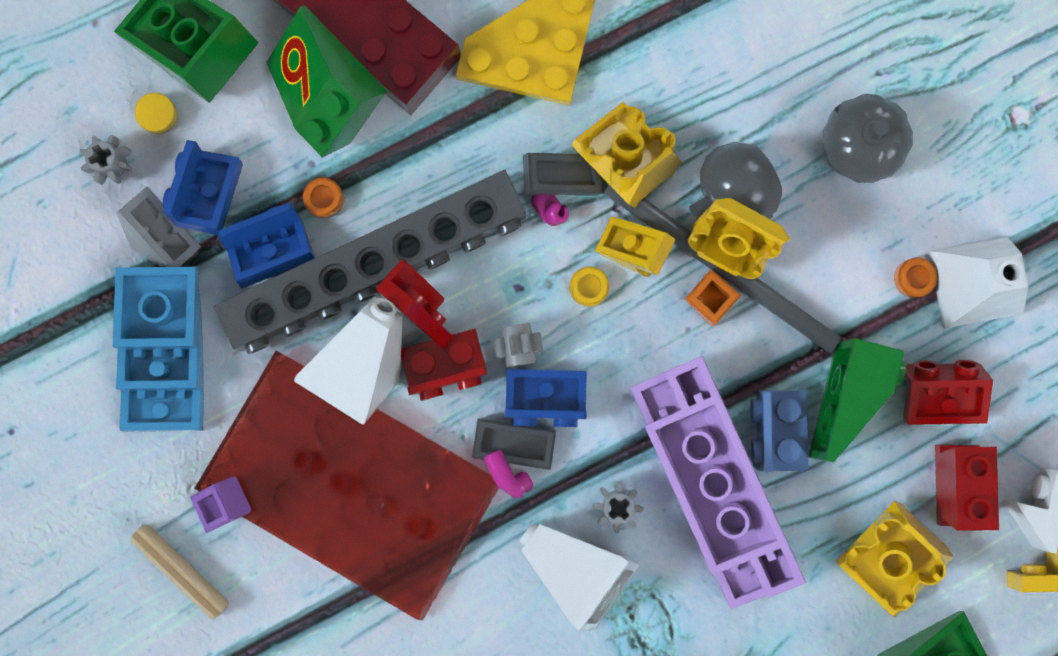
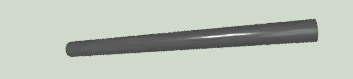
M610 185L603 194L653 229L668 233L676 239L674 244L712 269L719 276L828 353H831L840 342L841 337L760 279H748L739 275L734 276L699 257L697 252L688 244L691 231L645 198L634 208L628 205Z

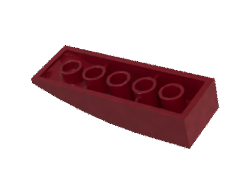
M274 0L293 17L298 9L305 5L387 90L386 95L409 115L416 111L459 61L461 56L459 44L406 0Z

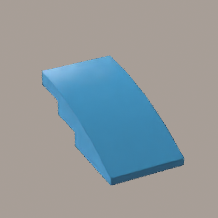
M116 268L112 347L118 349L116 389L121 391L120 431H203V337L198 268Z

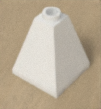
M1008 237L928 251L929 260L935 267L938 276L935 289L943 328L1024 314L1028 292L1022 253Z
M374 297L296 375L294 381L364 425L400 380L403 314L398 312L395 305L389 300Z
M532 524L520 540V543L524 546L521 552L572 626L578 631H591L597 627L640 566L632 559L541 524L539 526Z

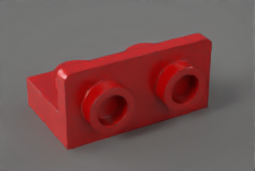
M400 260L378 285L376 290L392 302L420 330L444 348L454 337L442 326L447 319L437 311L444 302V297L405 260Z
M476 329L453 334L454 337L444 348L434 340L401 349V360L409 386L407 387L409 395L419 394L420 401L444 395L442 387L457 384L459 390H464L481 385L480 377L488 375Z
M920 360L915 364H906L904 378L907 381L903 418L907 425L988 423L993 379L981 364L972 360H958L955 364H938L934 361Z

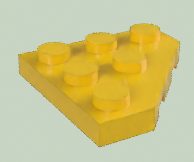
M595 0L525 1L465 38L456 79L570 106Z

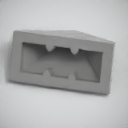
M148 186L116 212L131 249L160 267H180L201 248L199 243L185 228L176 227L164 213L163 203Z

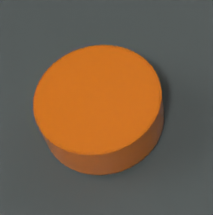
M324 177L316 178L305 187L303 203L306 209L318 218H331L342 209L344 194L335 181Z
M918 257L902 262L894 274L896 288L901 294L909 298H919L929 294L935 288L938 279L937 271L933 264L924 258Z

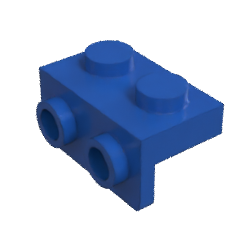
M187 140L183 152H180L176 157V174L172 186L167 188L163 196L164 213L176 227L218 235L217 232L224 227L243 167L240 158L202 151L196 141Z
M292 203L272 207L264 213L246 220L234 222L217 232L219 240L227 249L235 280L241 289L293 269L315 258L304 222Z
M507 369L505 417L513 418V426H537L538 418L554 419V427H578V419L587 418V371Z

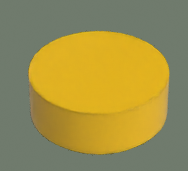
M146 94L136 104V121L143 129L152 134L168 132L177 121L178 113L175 104L163 94Z
M581 268L571 278L569 285L570 294L573 300L581 306H597L604 301L609 292L608 278L598 268Z

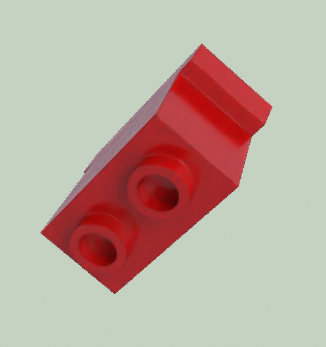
M935 445L937 525L952 526L957 531L999 530L997 447Z

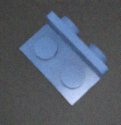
M756 391V399H751L750 402L751 422L757 423V439L751 440L752 463H757V470L762 472L808 471L807 391Z

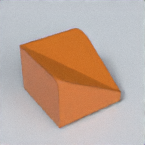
M710 269L684 300L713 327L740 298L741 294Z

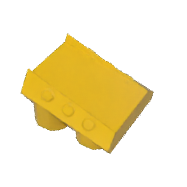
M622 102L573 141L572 147L628 205L636 208L638 203L667 178L673 177L681 160L674 153L676 138L672 132L662 127L650 129L645 124L646 117L641 110L636 107L627 106Z
M732 198L716 199L691 226L692 231L688 238V244L697 252L699 257L730 274L748 279H756L763 273L768 258H776L790 238L780 224Z
M893 501L836 562L889 614L896 617L901 611L907 610L915 603L916 595L926 585H935L945 577V565L954 556L945 543L941 542L902 503Z

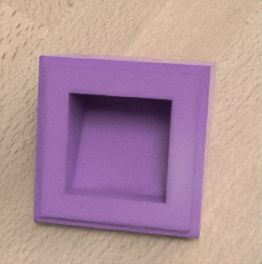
M234 476L190 496L206 533L251 512L241 485Z

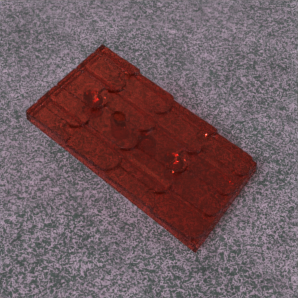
M276 350L194 489L200 492L215 483L233 476L236 477L251 508V512L243 516V518L416 620H423L499 487L490 473L378 408L362 425L294 381L296 375L305 366Z

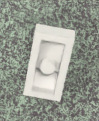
M1041 468L1040 475L1035 478L1032 486V496L1035 498L1033 506L1003 500L1033 548L1057 554L1058 470Z

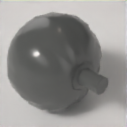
M862 94L854 99L843 101L831 112L828 122L823 129V148L829 165L838 174L857 183H874L892 177L903 166L913 146V131L908 122L906 112L897 103L886 100L879 95Z
M732 142L718 146L706 156L699 172L701 191L704 198L689 206L696 220L716 199L732 198L769 219L773 217L772 214L777 212L782 198V186L773 165L760 148L753 144Z

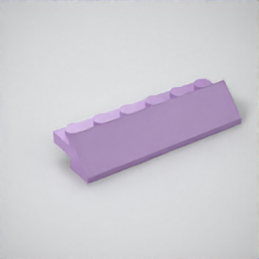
M703 356L632 386L630 389L647 424L645 425L646 431L711 574L716 576L730 609L763 596L770 598L805 584L806 580Z

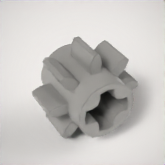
M110 135L106 142H103L96 136H92L93 143L87 149H80V152L85 155L86 161L81 166V170L88 174L95 172L93 179L101 185L105 183L107 177L120 184V176L125 171H132L133 169L127 164L126 158L132 151L126 146L118 148L119 139L113 135ZM107 159L108 165L105 167L102 166V164H104Z
M530 323L502 327V338L494 339L496 358H505L507 368L536 363L535 353L543 352L541 333H532Z
M617 482L615 491L610 493L601 487L600 491L604 499L602 503L596 502L592 505L594 509L603 510L604 515L599 519V525H605L610 521L613 523L615 533H619L620 524L626 522L635 528L636 524L632 519L634 512L644 511L642 506L633 504L632 499L637 496V490L633 489L626 495L622 492L621 482ZM615 498L619 502L623 499L627 500L624 505L627 511L625 515L621 517L617 513L612 516L608 514L612 509L609 504L611 499Z

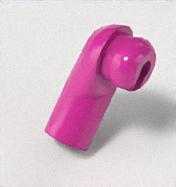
M532 195L531 204L543 222L551 226H557L568 219L569 211L567 206L562 205L555 195Z
M501 449L483 457L496 485L515 499L522 498L523 493L532 490L533 483L528 473L519 472L514 476Z

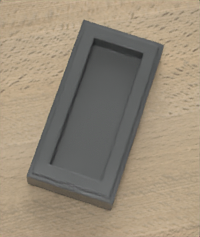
M526 153L523 155L525 195L598 196L603 194L602 177L580 154Z
M478 418L472 458L484 460L483 457L501 449L508 464L551 470L556 430L533 426H513V423Z

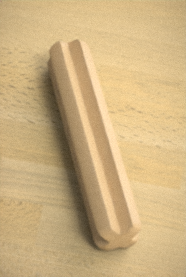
M143 525L132 535L131 542L210 619H215L223 613L229 604L228 601L151 526Z

